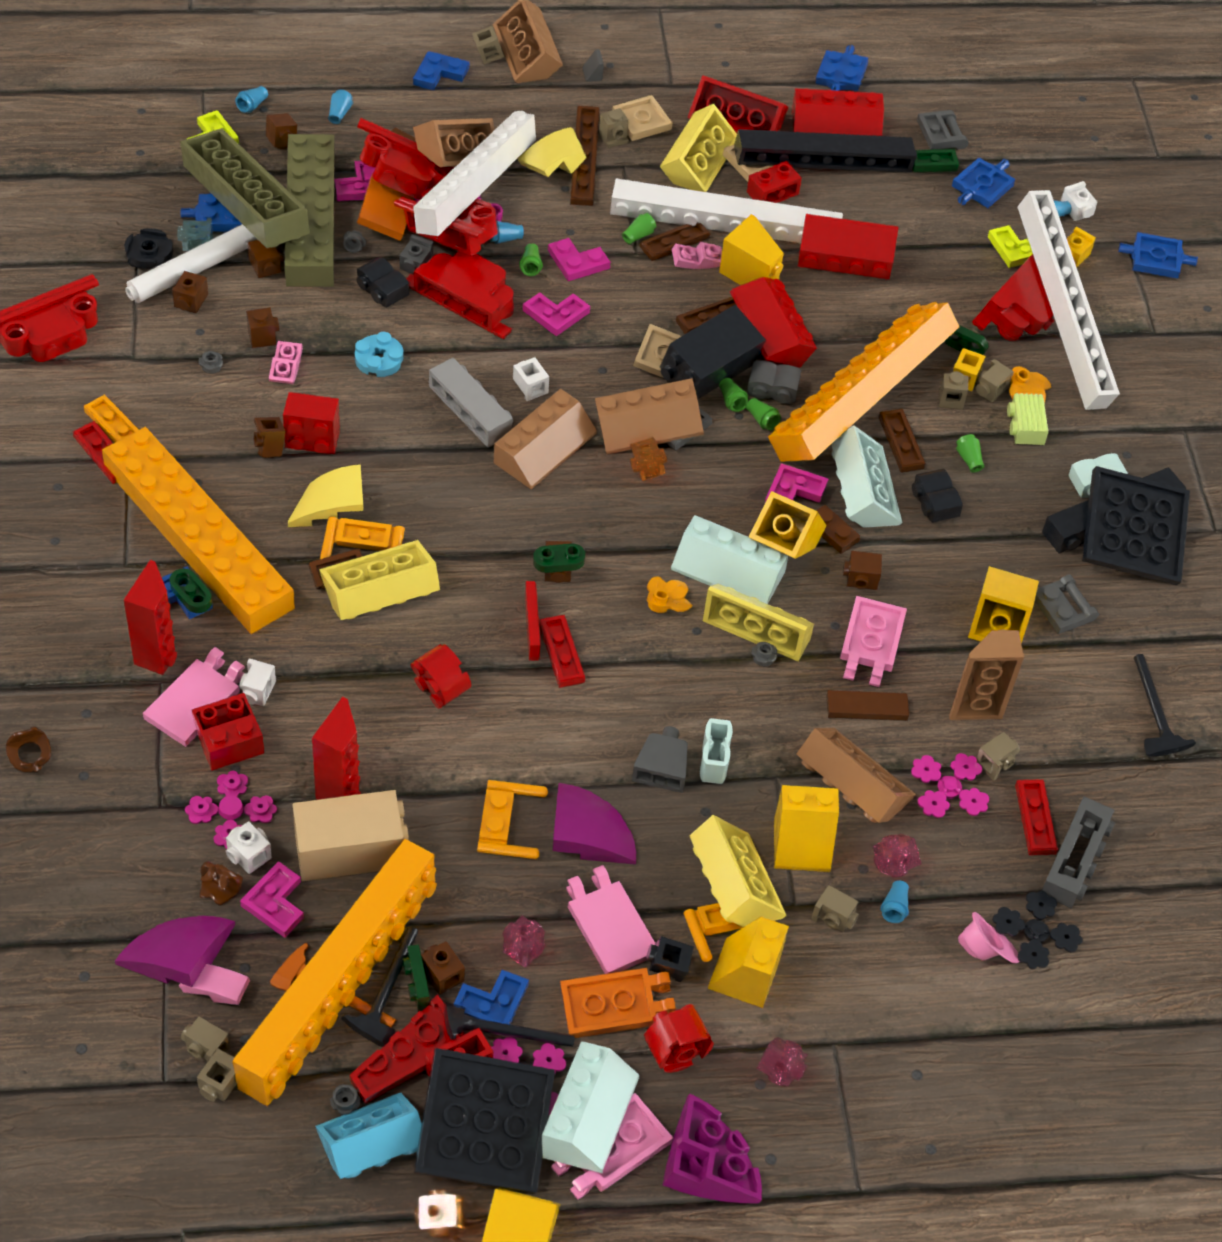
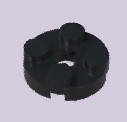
M141 229L140 234L133 236L132 233L129 235L124 244L128 264L132 267L153 269L169 261L173 256L171 238H167L166 233L159 229Z

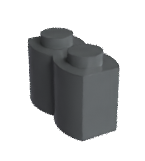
M754 361L747 394L757 399L772 398L780 403H795L801 369L790 365L777 366L767 361Z

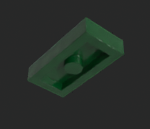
M955 149L916 150L917 157L913 166L914 172L958 171L959 162Z
M417 944L407 946V958H403L405 976H411L412 984H408L410 1002L416 1001L417 1011L419 1012L429 1005V991L420 947Z

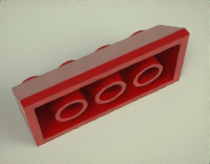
M702 75L687 118L690 119L694 112L715 104L736 134L738 129L780 131L789 107L784 103Z
M795 88L792 104L793 132L882 136L884 117L883 93Z
M806 214L797 267L890 279L899 227Z
M763 276L735 287L730 291L737 307L766 339L761 349L765 360L801 368L817 347L812 340L811 333L803 323V318L798 314L793 300L787 294L783 282L779 279Z
M150 560L124 598V606L134 665L164 675L167 668L174 665L177 652L174 646L175 636H173L172 631L173 621L170 617V603L168 602L167 590L156 562Z
M342 697L312 737L316 800L361 794V791H359L360 776L358 775V767L360 761L358 760L359 744H357V730L348 699Z

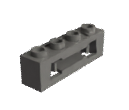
M1083 796L1042 889L1048 896L1054 897L1058 903L1072 909L1076 899L1082 901L1088 885L1083 883L1085 877L1091 879L1097 866L1096 863L1092 862L1094 856L1100 858L1106 842L1101 840L1104 835L1109 837L1115 822L1110 820L1114 809ZM1093 831L1094 833L1073 878L1076 869L1067 866L1066 863L1079 834L1089 839Z

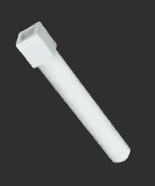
M242 224L127 281L126 294L130 300L140 303L176 285L184 271L198 274L248 249V242L258 239Z

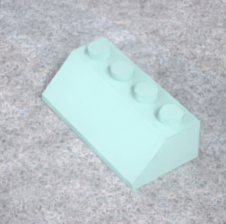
M856 426L850 427L831 444L833 449L831 452L837 466L836 474L842 486L841 494L845 499L847 507L845 509L847 517L864 528L902 524L883 446Z
M694 515L683 534L671 570L709 586L721 584L725 587L733 588L737 592L757 598L759 601L768 604L785 573L788 555L754 541L748 536Z
M581 1041L542 1134L543 1158L602 1173L639 1080V1074L610 1048Z

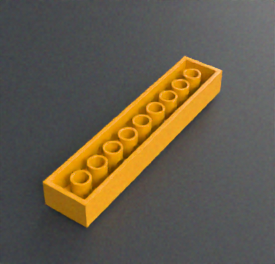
M932 302L924 306L916 304L909 307L907 313L903 317L896 319L891 328L881 332L875 342L865 346L864 352L853 357L846 368L837 371L831 381L824 383L820 387L821 390L808 397L805 400L806 403L801 408L792 411L786 421L779 423L775 427V431L768 438L780 462L814 460L959 328V325L948 302L939 304Z
M146 426L102 449L104 465L115 476L118 485L250 634L295 609L293 588Z
M407 839L403 840L233 1059L238 1090L267 1107L274 1098L278 1099L282 1095L286 1082L291 1075H296L300 1071L303 1059L309 1051H315L320 1043L322 1034L326 1029H331L334 1026L338 1013L343 1006L347 1007L352 1002L356 989L360 984H365L368 981L372 968L377 962L383 961L387 955L388 947L393 940L397 941L401 937L409 919H414L417 916L426 897L430 898L433 895L437 886L435 882L436 867L433 853Z

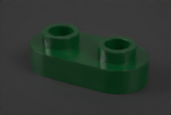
M961 325L944 341L948 346L956 350L962 351L964 348L984 355L989 348L988 341L984 336Z
M574 543L541 546L534 552L533 565L538 571L543 573L578 570L585 563L586 553L583 547Z
M182 568L175 570L170 575L169 580L172 592L190 612L203 613L210 609L212 605L211 592L192 570Z

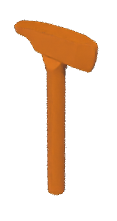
M307 943L293 952L270 980L271 986L283 991L288 990L294 979L306 967L304 953L309 948ZM354 996L349 1006L364 1015L372 1007V1005L357 996ZM382 1012L380 1023L392 1028L397 1020Z

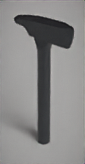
M1137 654L1134 656V660L1159 730V737L1146 738L1144 740L1146 755L1148 757L1163 756L1195 746L1196 742L1194 739H1183L1179 735H1174L1169 728L1143 654Z
M414 927L407 928L370 1011L366 1015L362 1014L358 1017H352L348 1014H344L341 1017L351 1029L381 1047H384L390 1041L389 1038L395 1034V1029L380 1023L381 1015L403 967V958H407V946L413 945L418 934V930Z
M448 1002L444 1005L445 1026L451 1040H455L457 1034H461L462 1031H473L480 1028L482 1032L569 1047L574 1045V1035L476 1019L475 1017L465 1015L466 1008Z

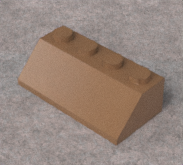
M518 0L493 24L516 83L548 79L563 65L541 9L531 1Z
M492 118L432 120L413 127L418 150L439 167H456L495 130Z
M692 378L595 398L607 455L666 443L671 440L704 435Z
M559 389L494 443V464L528 488L533 489L594 437L597 430L581 403L562 389Z
M1002 629L991 631L969 653L950 711V720L1003 718L1024 659L1018 630L1008 631Z
M814 728L796 754L803 760L802 764L807 769L813 772L817 771L822 775V781L826 785L839 789L843 793L842 797L848 803L862 808L864 816L874 823L888 822L916 796L912 790L836 728Z

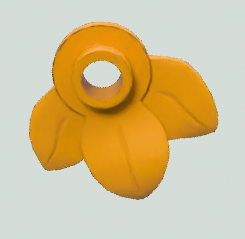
M1021 366L1014 367L1009 388L1011 398L1013 399L1015 393H1027L1028 395L1037 393L1038 395H1043L1045 404V390L1051 388L1049 380L1038 372H1029V370Z
M659 576L651 578L648 582L647 590L649 593L647 602L648 607L652 611L665 613L668 609L677 612H684L692 608L693 605L684 598L688 593L686 583L679 580L665 582Z

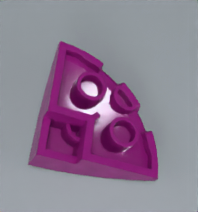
M558 783L552 851L580 854V860L636 865L635 842L631 831L620 813L610 803L591 791L570 784Z
M194 916L164 922L138 936L128 944L115 960V965L166 984L171 979L193 987L205 965L213 963L236 925L235 921L215 916Z
M689 1094L674 1134L662 1185L679 1192L717 1201L760 1203L762 1199L761 1177L758 1167H752L747 1155L750 1149L747 1142L738 1130L731 1131L720 1120L721 1112L704 1100Z

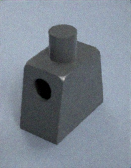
M666 726L663 729L662 735L656 733L649 734L635 761L632 776L633 782L683 793L688 743L685 740L678 739L679 730L677 728Z

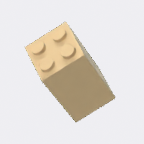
M396 790L292 803L301 882L380 871L403 840H409L407 825L403 821V801H397Z

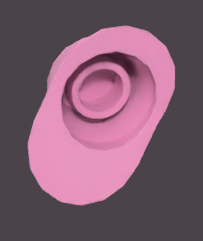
M973 912V921L958 937L962 947L971 956L980 960H987L1001 955L1012 963H1018V952L1013 944L1004 935L997 933L995 928L988 924L977 912Z

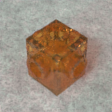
M654 437L630 444L633 458L629 459L633 472H638L642 481L666 474L664 463L668 462L664 449L658 448Z
M447 1190L428 1191L429 1196L419 1197V1205L415 1207V1220L417 1225H420V1230L430 1232V1237L449 1236L450 1230L465 1229L462 1196L447 1194Z

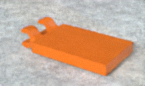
M371 175L357 224L401 241L406 227L404 210L394 206V201L396 199L399 200L401 196L411 200L414 198L378 183Z
M647 968L560 981L569 1035L580 1038L650 1027L654 1023L652 1019L657 1013L665 1010L671 1013L676 1010L674 998L653 1001L652 991L658 993L671 991L669 972L648 975Z

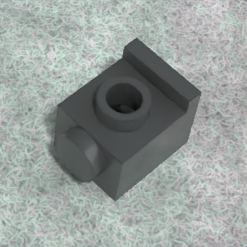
M412 234L409 243L399 256L400 269L414 274V271L421 264L427 263L433 258V242Z

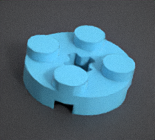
M380 332L377 335L365 337L355 344V363L363 373L369 375V372L376 373V377H386L400 369L403 361V347L388 332ZM375 354H383V357L380 358L378 355H377V356H374V355H375Z

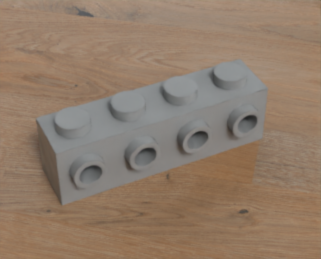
M451 358L429 370V387L487 447L494 445L512 429L513 418L510 412L504 410L498 404L496 398L487 393L482 384L468 373L464 365H460L454 358Z

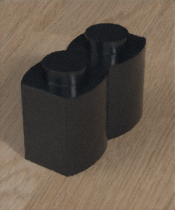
M378 257L357 269L356 281L358 286L370 293L376 303H380L387 308L409 295V282L399 271L394 270L392 265L383 257Z
M944 468L916 474L915 481L912 483V492L915 498H919L924 516H927L932 523L960 517L963 506L962 500Z

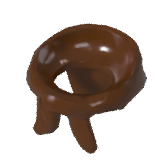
M33 726L30 729L13 733L7 740L6 753L15 769L22 772L37 773L51 758V746L46 734ZM26 743H34L41 749L40 758L33 763L23 762L18 757L19 748Z
M208 861L202 864L200 870L202 881L200 898H211L220 906L238 894L243 882L241 875L230 871L220 864H213Z

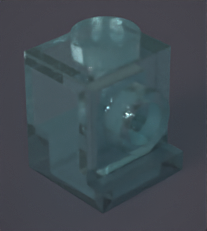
M207 218V221L183 220V227H178L177 238L178 241H182L183 251H190L213 239L212 218Z

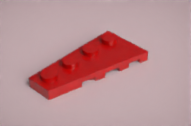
M438 994L422 1012L419 1011L411 1018V1022L400 1032L397 1031L389 1038L390 1041L382 1049H377L350 1074V1082L358 1091L365 1104L425 1071L426 1054L435 1048L453 1041L450 1039L445 1026V1004ZM462 1031L461 1034H457L456 1039L465 1035Z

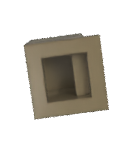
M493 26L472 33L484 65L504 57Z
M619 108L601 113L599 135L606 146L611 148L628 143V118L622 109Z
M993 359L989 370H984L978 378L977 393L991 403L994 402L1009 388L1014 371Z
M957 371L951 374L944 373L939 388V407L963 410L968 393V376H964L961 372ZM947 394L958 395V399L946 397Z
M1003 732L980 747L976 763H979L982 766V770L994 781L998 778L1001 769L1007 770L1015 763V755L1020 752V747L1015 740Z
M828 885L814 907L811 920L817 922L818 919H821L827 926L837 928L842 932L846 928L852 929L859 916L856 913L859 901Z
M198 1017L193 1024H188L181 1034V1040L186 1042L187 1051L193 1057L200 1060L204 1058L208 1062L217 1048L225 1053L230 1049L229 1034L201 1017Z
M218 1048L197 1076L200 1094L212 1102L217 1098L224 1102L237 1085L232 1062L235 1057Z

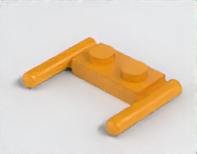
M329 517L320 559L331 556L334 543L338 546L382 551L402 545L405 528L402 526L392 527L390 524Z
M488 780L477 852L537 859L540 855L537 848L507 845L514 794L544 798L548 795L547 787Z
M719 903L697 907L695 911L687 909L684 912L687 925L703 962H709L712 959L705 936L743 928L733 922H727L722 917Z

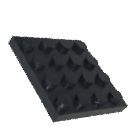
M1096 466L1092 469L1082 561L1179 585L1182 582L1190 490Z
M435 1048L414 1173L536 1194L543 1155L542 1134L548 1121L555 1070Z

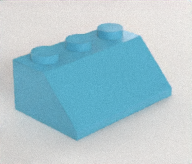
M400 1092L352 1111L350 1114H345L316 1126V1129L333 1170L342 1179L344 1177H356L361 1174L362 1170L371 1166H383L389 1163L391 1158L401 1154L409 1155L417 1152L422 1124L416 1108Z

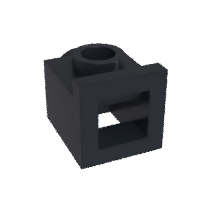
M661 936L656 944H651L648 949L646 961L651 962L649 971L656 973L669 972L670 977L675 978V981L681 982L689 972L694 946Z

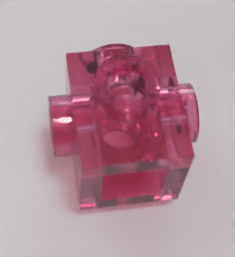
M901 833L898 835H888L881 839L882 842L872 846L875 853L873 858L875 866L880 872L892 877L904 876L908 873V870L922 864L915 838Z
M523 915L515 923L510 922L503 931V952L525 968L534 958H538L545 948V931L542 926L534 920H528Z
M776 1037L769 1043L756 1069L767 1074L771 1082L788 1087L793 1081H800L808 1067L804 1064L808 1054L803 1052L802 1047L790 1040L784 1041Z

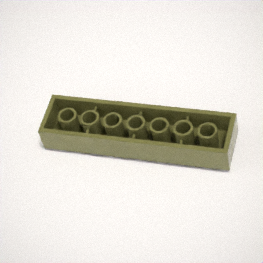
M222 128L180 141L184 167L266 248L276 247L281 243L297 240L304 235L310 234L307 208Z
M288 134L287 190L307 208L310 234L304 235L297 240L285 242L286 287H334V135Z

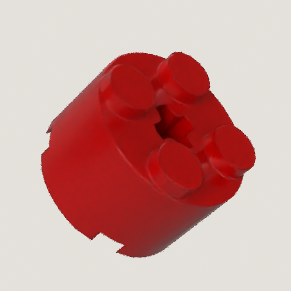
M445 644L435 646L410 664L417 675L414 678L415 683L421 691L428 690L430 692V699L438 709L472 687L467 671L462 674L459 667L462 663Z
M688 1004L671 1013L667 1010L657 1013L652 1019L654 1023L643 1035L659 1068H663L667 1073L678 1072L694 1065L692 1059L698 1055L703 1059L712 1050L714 1045L707 1028L693 1004Z

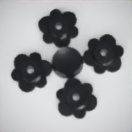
M1039 891L1038 894L1036 892H1029L1026 896V901L1028 902L1026 909L1029 912H1033V916L1036 919L1029 920L1025 924L1024 920L1020 918L1018 911H1011L1007 907L999 908L997 914L992 918V921L996 924L995 930L1001 935L1008 933V935L1014 937L1018 931L1024 930L1025 937L1030 942H1023L1020 945L1021 951L1017 957L1021 963L1027 964L1030 969H1036L1037 966L1039 968H1046L1048 966L1049 950L1042 947V943L1049 935L1055 941V946L1058 949L1064 948L1070 953L1075 952L1078 945H1081L1083 942V938L1079 935L1080 930L1076 925L1071 924L1067 926L1065 923H1059L1057 928H1053L1050 931L1047 924L1041 921L1046 916H1054V909L1057 906L1056 899L1048 896L1045 891Z

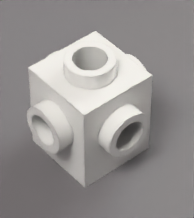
M249 821L241 827L234 828L226 837V854L235 865L238 863L248 874H251L272 858L271 846L266 834L261 828L256 829Z

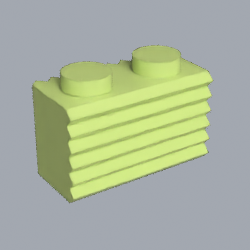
M1015 393L1012 402H1009L1007 407V415L1012 418L1010 422V435H1014L1015 444L1045 445L1048 425L1043 395H1038L1037 393L1034 395L1032 393L1029 395L1027 393Z

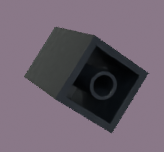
M733 305L671 342L660 365L661 375L670 383L692 378L698 400L719 387V383L723 379H732L753 366V362L756 361L766 339L736 305Z

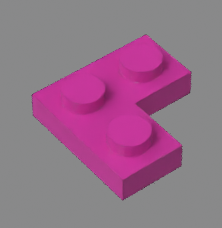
M355 161L356 177L334 179L337 202L364 200L369 180L375 168L367 166L362 161Z
M570 238L548 244L549 254L568 282L610 269L611 262L601 247L579 253Z
M539 292L523 304V311L552 334L558 336L589 314L590 305L574 293L556 305Z
M781 463L765 503L771 491L793 501L797 495L820 503L828 484V478Z
M278 861L240 900L241 907L286 938L304 919V912L286 900L288 895L301 883V877Z

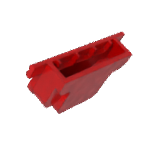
M360 118L357 128L369 132L364 141L365 145L360 154V160L367 166L375 168L372 177L378 183L420 200L425 190L435 187L455 168L439 167L418 150L415 141Z
M433 188L425 190L422 193V198ZM401 196L399 200L396 199L394 201V206L404 210L407 229L416 233L414 206L419 201L416 202ZM476 198L439 236L419 235L473 256L481 250V244L497 235L496 210L490 203Z
M459 251L452 256L447 253H439L427 263L421 264L414 271V275L410 274L406 278L410 289L494 335L505 339L511 333L512 328L500 322L502 319L511 317L514 313V292L511 287L506 285V271L501 266L490 262L479 254L470 256Z
M1033 254L973 319L972 324L977 326L979 330L983 331L992 321L997 325L998 332L1003 338L1015 341L1021 337L1024 330L1031 335H1035L1042 328L1046 331L1055 321L1052 318L1054 315Z
M91 274L0 310V343L7 353L14 357L24 356L29 353L33 360L45 362L84 346L87 343L86 329L94 327L98 322L97 301L86 291L99 286L98 280Z

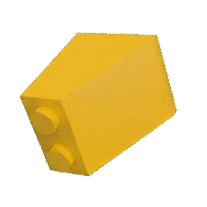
M751 214L724 238L719 273L739 285L763 276L779 279L783 269L782 260L784 253L758 219Z
M771 491L749 538L796 559L816 548L826 528V524L818 511Z
M989 566L968 638L982 641L991 631L1002 629L1008 631L1018 630L1022 643L1033 609L1039 581Z
M782 785L774 818V869L831 871L839 817L838 789Z
M759 917L727 937L708 989L763 1008L780 962L789 926Z
M497 1188L494 1192L482 1242H550L560 1203Z

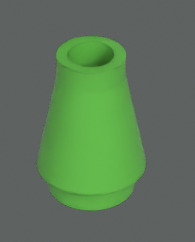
M648 213L639 214L622 233V238L630 245L634 241L653 234L654 229L657 227L655 220Z
M535 244L525 246V251L519 263L521 271L527 276L537 275L543 267L539 248Z
M731 378L723 379L719 383V388L722 391L726 407L734 412L742 411L748 403L747 393L736 385Z
M756 398L749 400L746 405V409L752 414L762 429L773 430L781 421L778 409Z
M973 434L959 438L956 442L957 452L972 473L981 471L985 466L982 460L979 439L975 438Z

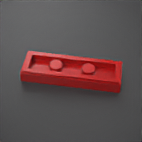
M93 421L73 431V437L111 483H117L115 476L104 465L102 449L113 444V442L98 424Z
M526 581L525 609L529 661H538L540 659V630L537 588L535 581Z
M565 614L539 619L541 634L559 688L585 683V675Z
M1044 779L1017 780L1015 787L1028 854L1056 855L1058 847Z

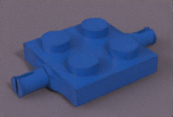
M850 45L846 47L845 53L826 50L816 76V84L827 86L834 91H858L868 65V57L853 55L855 48L852 45L851 48Z
M978 158L955 177L952 187L963 193L958 197L959 204L965 205L970 199L977 201L987 208L994 204L1014 186L1016 179L1004 172L1010 166L1009 161L1002 159L1001 162L994 165Z
M211 193L199 194L198 204L195 208H181V218H195L196 231L228 232L242 225Z
M1140 232L1136 234L1134 245L1120 242L1118 252L1132 255V270L1177 279L1180 275L1182 264L1196 266L1198 261L1197 256L1184 255L1182 249L1183 240Z

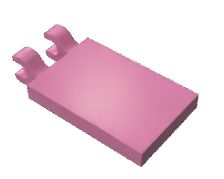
M856 596L840 659L847 661L843 678L853 681L857 665L861 664L873 667L869 685L880 686L883 671L892 672L907 608Z
M214 647L209 652L204 663L196 659L143 712L144 720L186 747L198 735L191 709L237 695L240 692L237 684L241 681L244 674L242 670L245 666L238 661H234L226 675H221L216 670L225 663V660L221 658L224 652Z
M602 865L593 869L595 875L592 876V880L598 890L586 894L579 876L568 879L567 882L570 886L566 887L573 899L568 902L569 911L605 974L624 971L646 961L648 949L651 944L655 945V942L620 881L611 884L608 872Z
M636 1093L631 1097L602 1173L582 1168L585 1173L572 1181L574 1187L570 1191L577 1200L585 1196L595 1185L600 1192L604 1191L672 1144L673 1137ZM554 1161L555 1163L551 1168L558 1176H561L572 1165Z

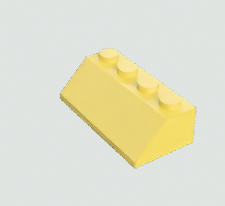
M715 104L694 112L660 165V168L673 184L689 190L707 192L726 161V158L723 156L724 148L735 144L737 134Z
M419 540L319 569L332 608L340 620L353 619L357 615L370 611H379L383 607L401 604L409 599L427 596L432 592L440 590L436 562Z
M721 584L712 585L708 589L703 622L755 644L759 642L770 643L776 647L777 653L799 662L811 639L814 623Z
M712 815L690 835L694 845L693 851L701 861L703 866L702 872L708 878L712 887L711 893L718 900L721 907L720 913L727 922H733L745 927L759 917L775 921L786 916L749 833Z

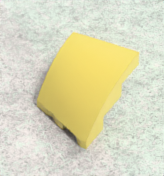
M570 127L545 136L529 147L517 159L521 165L549 177L557 167L572 174L587 157L574 129Z
M361 465L341 467L327 472L312 481L290 516L288 527L312 526V520L328 519L329 517H336L338 519L337 512L363 511Z

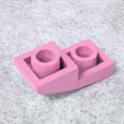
M700 242L697 248L675 243L672 248L675 267L689 269L720 267L721 246Z
M277 342L269 381L294 384L301 360L302 344Z
M206 964L193 987L180 983L179 987L183 993L209 995L212 1001L216 1003L239 1005L250 979L232 970Z

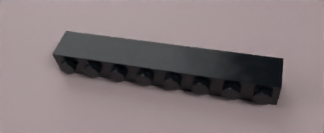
M738 129L734 144L737 164L751 166H773L787 161L792 167L911 173L917 157L912 137Z

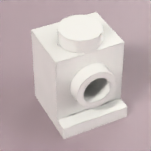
M1084 181L1065 187L1061 201H1069L1071 204V213L1069 215L1074 221L1094 215L1097 206L1096 199L1085 188L1086 183Z
M535 357L521 361L513 366V380L524 393L526 401L548 393L549 375Z
M249 658L247 662L248 674H243L240 681V689L245 693L249 704L264 706L276 682L275 666Z

